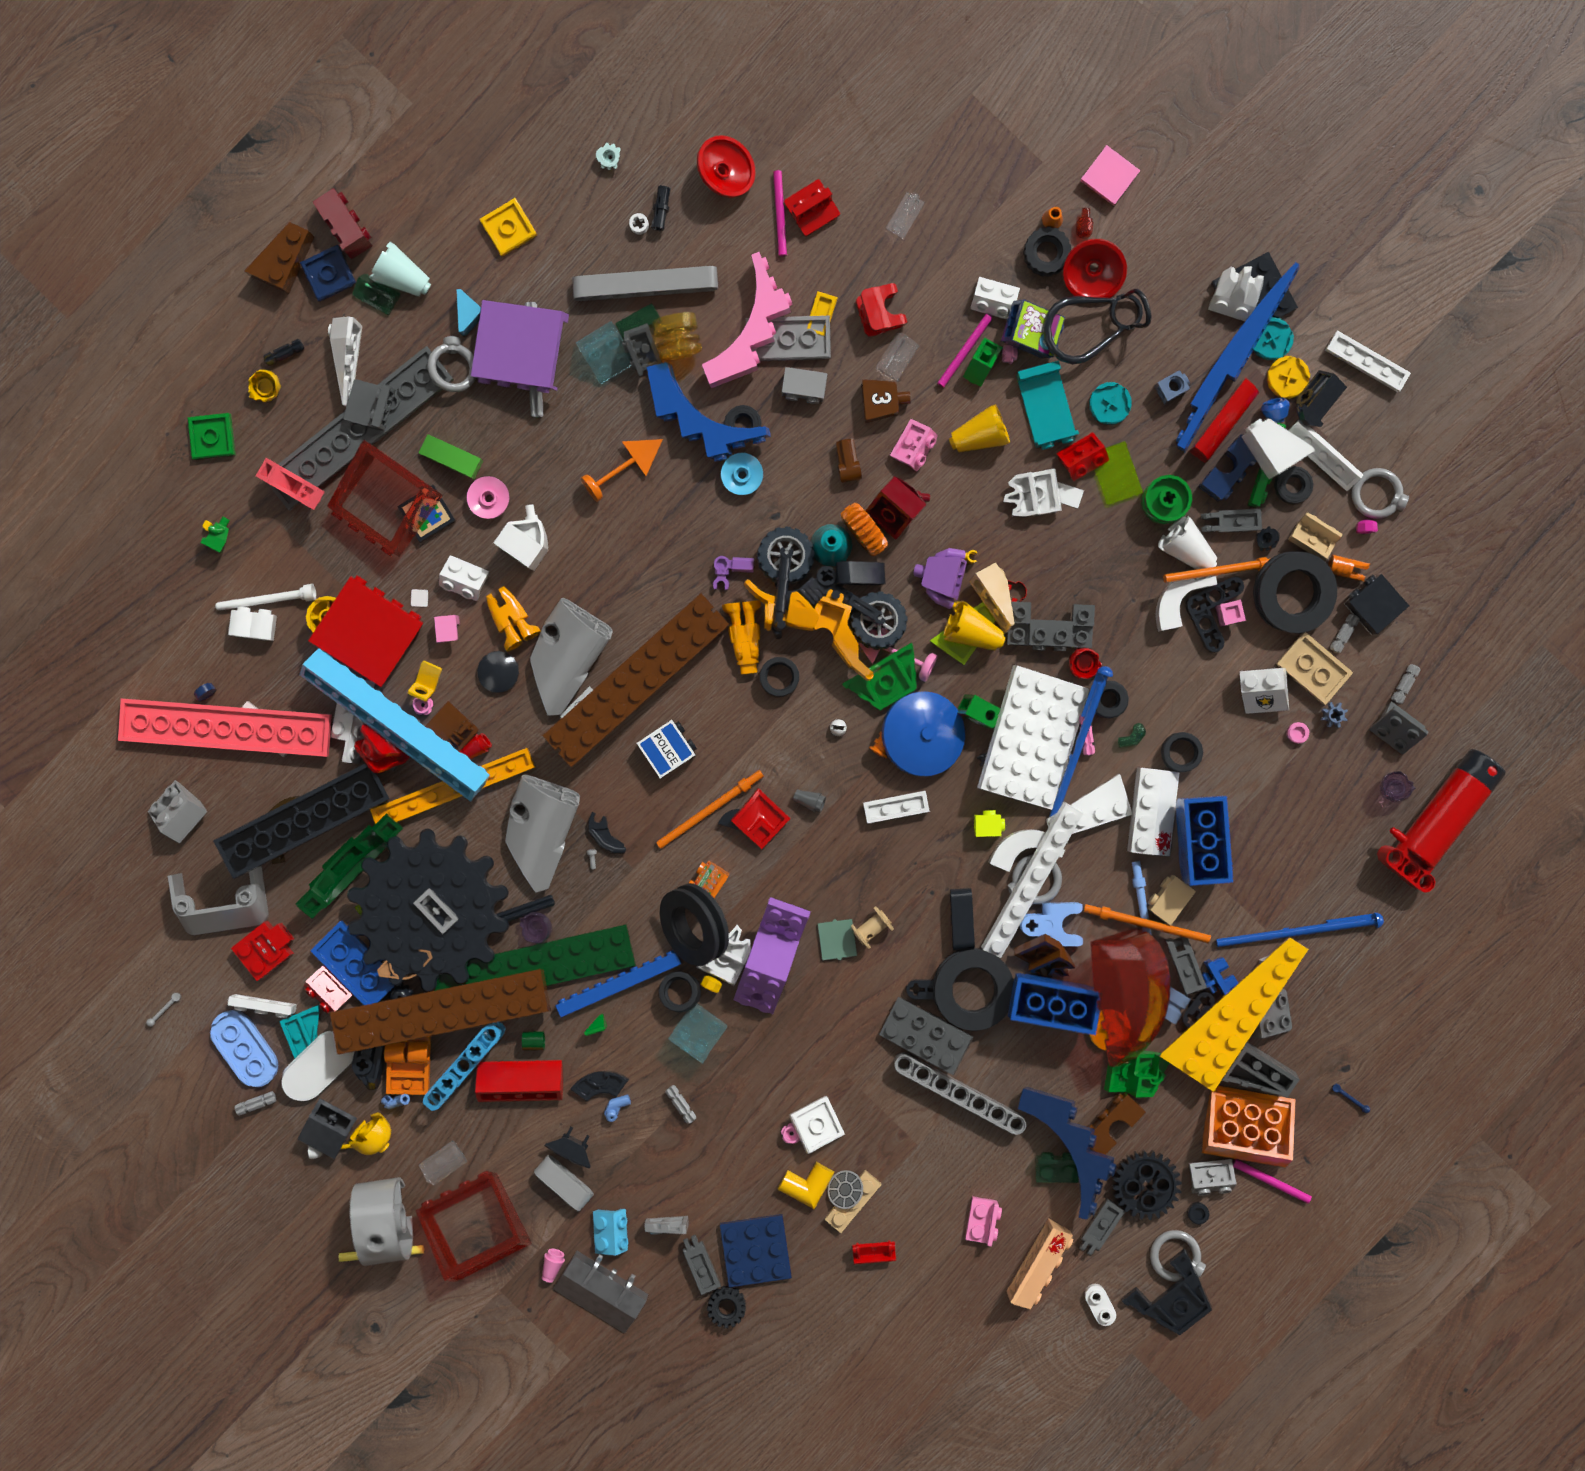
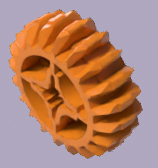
M854 502L841 512V518L868 554L876 556L884 551L888 546V541L863 507Z

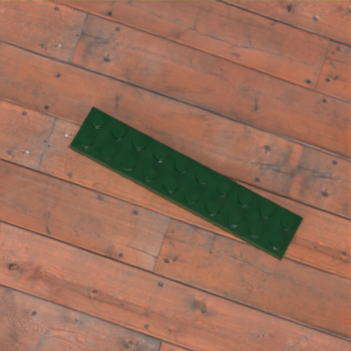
M623 924L496 953L494 960L488 964L478 959H472L467 964L469 980L462 985L543 969L546 986L636 966L628 926ZM442 974L438 977L437 987L434 991L461 986V984H457L451 975Z

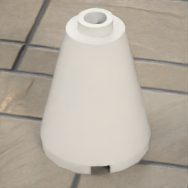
M1183 516L1168 528L1170 531L1168 536L1163 535L1158 543V547L1162 551L1196 570L1216 567L1217 556L1189 516L1187 518Z

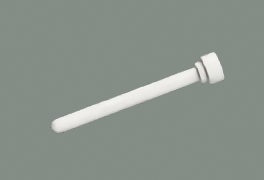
M307 584L295 591L218 602L215 608L220 611L299 598L306 601L316 600V590L314 584Z

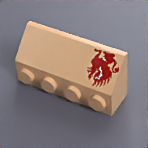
M1049 1218L1047 1219L1007 1289V1294L1012 1304L1031 1309L1033 1304H1038L1042 1295L1040 1293L1044 1286L1047 1287L1052 1279L1051 1273L1053 1269H1057L1060 1266L1064 1250H1068L1072 1245L1073 1235L1070 1230Z

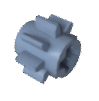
M1329 702L1327 709H1321L1324 712V717L1320 720H1326L1328 722L1327 727H1331L1334 723L1339 728L1341 727V721H1347L1345 713L1348 710L1340 708L1342 703H1337L1334 707L1333 703ZM1333 712H1337L1338 714L1335 716V718H1331V714H1333Z

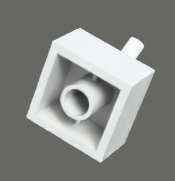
M526 505L527 517H525V520L508 522L494 541V544L535 571L548 552V540L542 522L538 520V515H535L534 505Z

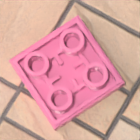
M1106 145L1080 181L1114 206L1139 174L1140 170Z

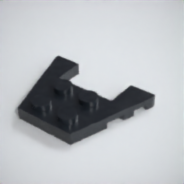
M1182 1249L1170 1259V1264L1183 1278L1154 1301L1150 1302L1137 1287L1122 1297V1302L1125 1305H1130L1136 1308L1139 1313L1152 1317L1157 1323L1178 1335L1183 1334L1212 1311L1211 1303L1185 1249Z

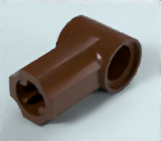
M854 439L837 441L836 447L841 483L861 480V468L859 461H857Z

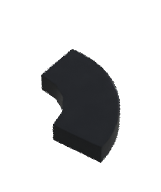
M597 1071L580 1078L570 1090L585 1101L600 1093H609L617 1097L629 1078L617 1072Z

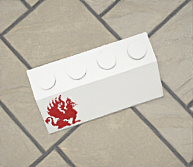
M1137 767L1132 805L1133 815H1131L1127 851L1170 856L1180 772Z

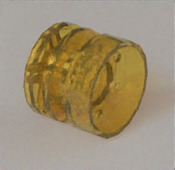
M695 313L670 314L652 322L655 337L665 338L657 343V348L661 349L658 352L660 359H684L703 350L701 343H697L700 341V335L690 334L698 329Z

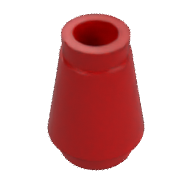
M484 733L476 734L459 752L472 759L488 752L492 744Z

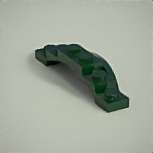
M386 813L373 827L368 825L356 838L351 837L322 865L324 870L309 884L310 889L295 903L296 906L313 919L363 871L361 868L362 861L367 857L375 859L387 848V841L403 829L402 826Z

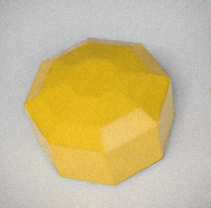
M706 975L701 986L718 993L722 983L717 978Z

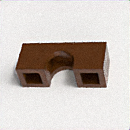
M1126 1092L1118 1093L1111 1101L1113 1104L1108 1109L1104 1108L1097 1115L1098 1120L1093 1125L1089 1124L1086 1126L1095 1129L1094 1135L1097 1136L1094 1148H1092L1095 1152L1106 1155L1117 1144L1109 1134V1128L1113 1122L1121 1120L1132 1128L1146 1113Z

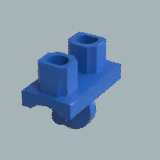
M1223 957L1213 961L1210 959L1204 961L1212 977L1210 978L1207 972L1203 973L1202 976L1206 987L1210 989L1211 993L1217 991L1215 983L1222 995L1227 994L1238 984L1233 974L1224 979L1222 978L1220 972L1229 968Z

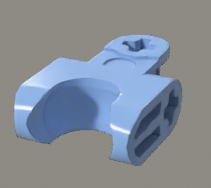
M1078 902L1042 903V913L1026 914L1019 927L1028 936L1047 934L1059 941L1063 946L1083 945V938L1076 934H1066L1062 928V922L1066 916L1080 913L1083 910V904ZM1030 920L1036 923L1035 926H1032V930L1026 927Z

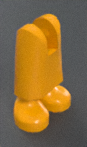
M503 586L499 588V592L506 602L505 605L500 607L492 593L486 596V600L499 633L505 632L506 634L504 648L506 651H511L523 643L513 627L517 625L524 641L538 636L541 630L538 626L529 625L525 621L529 616L513 594Z

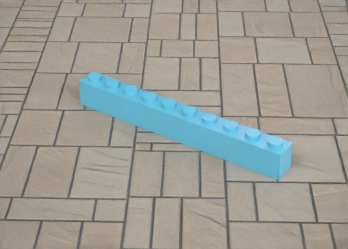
M318 648L303 663L300 672L301 677L469 801H472L485 786L490 774L483 767L477 766L467 755L454 749L449 742L442 740L433 730L423 726L414 716L408 715L399 705L392 703L380 691L370 687L364 679L358 678L346 666L335 661L330 654Z

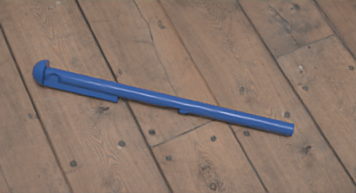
M1102 666L1097 670L1081 717L1085 718L1076 740L1075 750L1073 754L1070 753L1069 762L1049 817L1059 811L1064 801L1108 676L1113 677L1112 670L1107 666Z
M1374 912L1373 914L1326 920L1325 924L1292 929L1287 927L1282 930L1216 939L1217 947L1371 925H1375V928L1378 929L1383 925L1384 919L1381 914Z

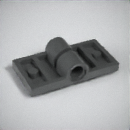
M901 997L897 998L879 1034L952 1075H955L973 1039V1036Z

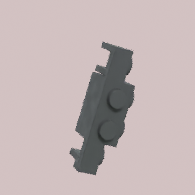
M1011 601L1015 624L1007 632L1006 645L1032 646V650H1045V647H1054L1053 651H1066V648H1092L1095 605L1073 604L1071 621L1031 619V602Z

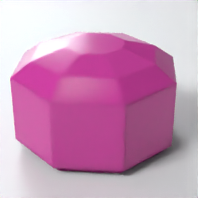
M1362 520L1356 523L1357 534H1370L1378 531L1376 521Z

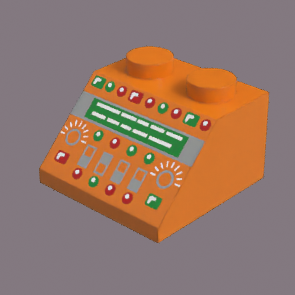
M708 861L706 864L702 862L696 871L699 876L695 882L691 880L689 883L704 888L715 898L730 873L711 861Z

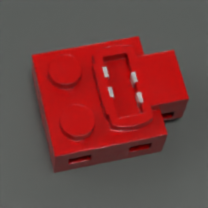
M265 921L231 949L255 980L259 981L294 954L288 946L294 940V937L283 923L273 927L269 921Z

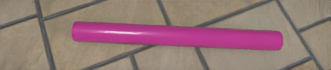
M776 170L773 171L778 254L779 256H787L782 171Z
M985 314L937 382L938 385L943 388L946 386L991 322V316Z
M1237 1159L1233 1160L1234 1168L1307 1204L1310 1203L1312 1196Z

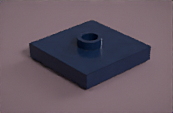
M335 245L300 262L319 302L357 284L339 245Z

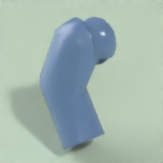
M386 1094L381 1099V1103L386 1109L403 1106L410 1102V1097L407 1094L393 1098L391 1095Z
M628 1094L613 1098L608 1102L604 1112L607 1121H615L620 1108L631 1105Z

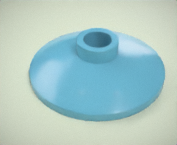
M748 453L734 454L722 466V482L730 492L736 495L751 494L758 489L763 480L762 466L754 456ZM741 471H744L746 473V477L744 479L738 477V474Z

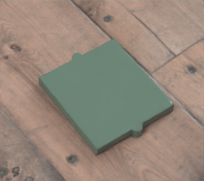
M833 919L831 922L818 923L822 960L836 958L841 960L843 957L857 956L854 931L851 928L853 924L852 919L839 921Z

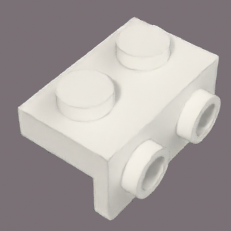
M979 277L971 309L1008 319L1012 302L1017 300L1020 288Z
M450 555L440 572L439 586L447 591L458 593L466 599L478 601L480 590L489 575V571Z

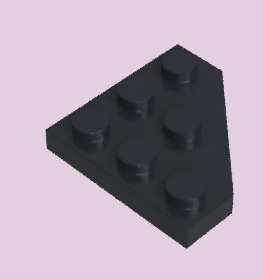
M1269 252L1235 269L1236 273H1240L1244 266H1252V278H1256L1258 275L1264 276L1263 287L1256 307L1282 277ZM1220 277L1211 282L1215 291ZM1289 289L1272 316L1273 318H1280L1298 308Z

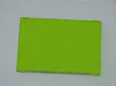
M1124 441L1106 447L1109 461L1096 468L1095 472L1107 505L1142 494L1143 489L1127 448V443Z

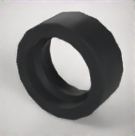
M774 657L762 666L760 682L768 694L775 697H784L791 694L797 688L799 671L790 659ZM775 665L787 666L792 673V681L784 689H775L768 683V671Z
M1173 733L1163 742L1161 757L1165 765L1171 770L1188 772L1195 769L1202 761L1203 747L1199 739L1190 733ZM1177 740H1186L1194 747V757L1187 764H1177L1170 757V747Z
M680 971L672 972L660 984L659 998L662 1004L669 1010L679 1013L688 1012L700 1000V985L691 974ZM682 979L690 984L692 994L688 1002L678 1005L670 1000L668 989L672 982Z

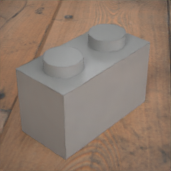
M785 367L782 396H786V399L790 401H798V398L807 399L806 402L811 404H819V401L824 402L827 373Z

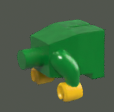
M222 516L220 522H215L214 525L205 520L203 528L209 531V534L206 538L203 537L200 543L221 553L227 542L229 533L227 525L230 520Z

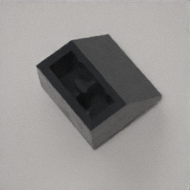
M319 1098L297 1140L335 1159L355 1125L357 1118Z

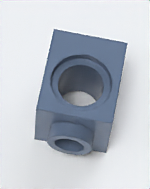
M1179 370L1157 382L1154 387L1162 402L1166 404L1186 393L1190 389L1188 386L1190 382L1187 376ZM1169 382H1176L1179 387L1178 391H1172L1169 388Z

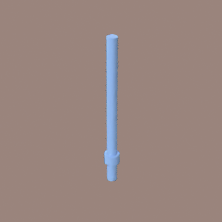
M1140 861L1132 862L1134 874L1132 882L1133 888H1136L1140 918L1149 920L1144 886H1146L1145 877H1142ZM1142 927L1151 987H1158L1160 983L1151 929Z

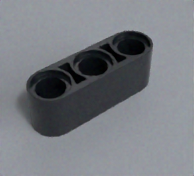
M836 562V584L885 585V563Z
M950 889L953 950L975 949L972 889Z

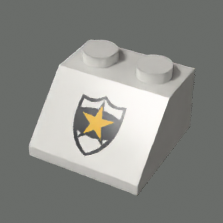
M1286 668L1240 671L1241 693L1246 714L1289 710Z

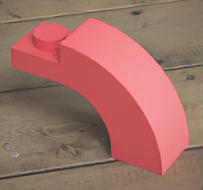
M268 458L264 460L256 474V477L313 510L321 501V497L325 492Z

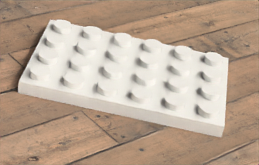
M1013 665L977 788L1052 810L1080 724L1079 716L1082 715L1090 689Z

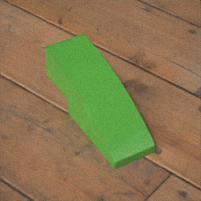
M428 434L419 451V454L473 480L483 463L482 459Z

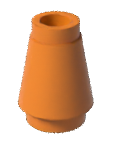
M1053 207L1043 214L1042 222L1046 228H1059L1062 225L1063 216L1060 208Z

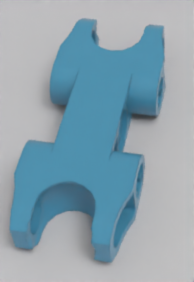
M500 1021L487 1024L423 1098V1104L431 1111L439 1109L505 1034L506 1027ZM488 1030H494L496 1033V1037H492L489 1034ZM460 1061H468L469 1069H462ZM434 1093L440 1096V1100L434 1097Z

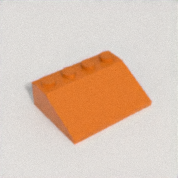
M1217 1086L1214 1092L1210 1090L1203 1131L1202 1153L1286 1168L1293 1161L1295 1099Z

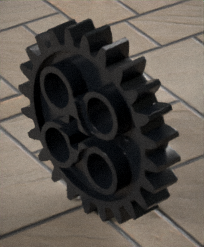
M1143 1149L1141 1156L1134 1151V1158L1132 1159L1126 1155L1128 1162L1120 1161L1122 1169L1116 1168L1115 1170L1119 1176L1112 1177L1117 1182V1184L1112 1185L1114 1190H1118L1114 1193L1115 1198H1120L1117 1203L1120 1206L1125 1204L1123 1208L1125 1212L1131 1209L1132 1217L1138 1212L1141 1220L1145 1214L1149 1220L1152 1219V1214L1160 1218V1211L1168 1214L1166 1207L1174 1208L1171 1203L1172 1200L1179 1201L1175 1193L1182 1192L1176 1187L1182 1184L1180 1180L1175 1179L1180 1176L1178 1171H1174L1176 1166L1174 1164L1169 1165L1170 1159L1168 1157L1162 1160V1153L1155 1157L1153 1150L1147 1155ZM1149 1165L1151 1167L1149 1173L1141 1174L1143 1166ZM1160 1179H1166L1167 1181L1163 1188L1157 1187V1182ZM1129 1182H1137L1134 1190L1127 1189ZM1143 1183H1150L1151 1186L1149 1188L1144 1187ZM1147 1195H1152V1202L1149 1204H1144V1197Z

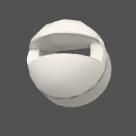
M840 719L834 720L830 725V731L835 736H842L847 730L846 723ZM833 725L844 726V729H833Z

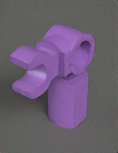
M725 556L717 557L714 561L715 574H717V578L713 582L714 589H717L719 581H723L725 589L728 590L729 581L726 575H729V568L732 569V572L753 573L754 558L733 557V560H729Z

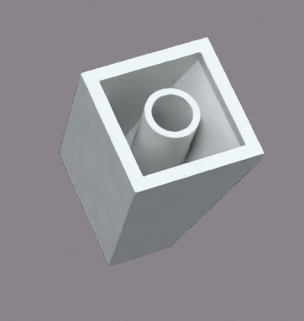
M1259 419L1245 429L1247 433L1241 436L1268 479L1278 475L1315 451L1311 445L1270 419L1264 422Z

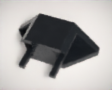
M571 1126L567 1134L564 1133L562 1138L544 1145L555 1154L588 1169L591 1167L586 1153L588 1147L586 1143L590 1136L586 1135L583 1142L570 1136L573 1130Z

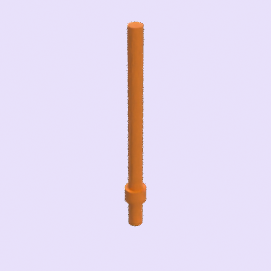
M1262 557L1257 558L1256 561L1164 574L1163 580L1165 583L1253 569L1260 571L1263 565L1270 559Z
M758 770L747 779L743 778L740 780L737 786L656 842L660 849L741 792L744 791L745 793L751 789V785L764 777L762 772Z
M1085 904L1084 912L1100 916V919L1108 920L1109 918L1208 944L1210 942L1211 935L1112 911L1111 908L1104 906L1100 908Z

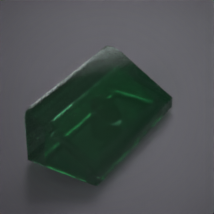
M368 274L358 277L352 293L356 298L387 315H390L401 294L387 285L373 281L369 278Z
M651 303L615 324L624 339L625 331L647 323L649 328H652L661 323L662 320Z

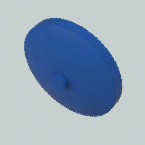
M932 692L911 693L897 700L888 710L882 725L883 747L889 759L900 770L915 776L936 775L950 768L960 756L965 742L964 722L961 715L958 714L957 708L945 697Z

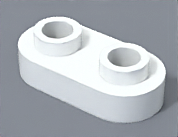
M1099 1284L1089 1285L1085 1289L1084 1295L1096 1321L1103 1326L1111 1325L1116 1319V1312L1104 1288ZM1098 1293L1100 1297L1096 1300L1093 1299V1295ZM1108 1312L1109 1317L1102 1318L1103 1313Z

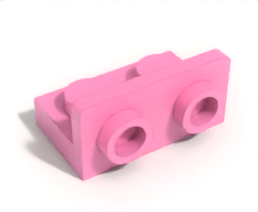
M910 419L890 456L918 471L924 465L930 449L935 446L938 435L930 427Z
M972 1196L965 1235L966 1240L986 1243L987 1246L992 1247V1243L997 1240L998 1229L995 1228L996 1220H1000L1002 1211L996 1200Z

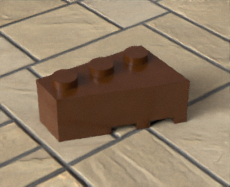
M289 222L244 272L254 279L289 294L301 268L300 262L304 261L314 236L309 230Z

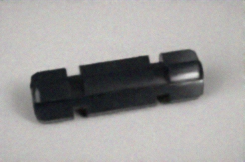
M296 339L291 342L292 344L287 343L273 350V353L265 354L263 358L266 364L271 366L277 363V360L282 361L294 355V352L298 353L304 350L302 341Z

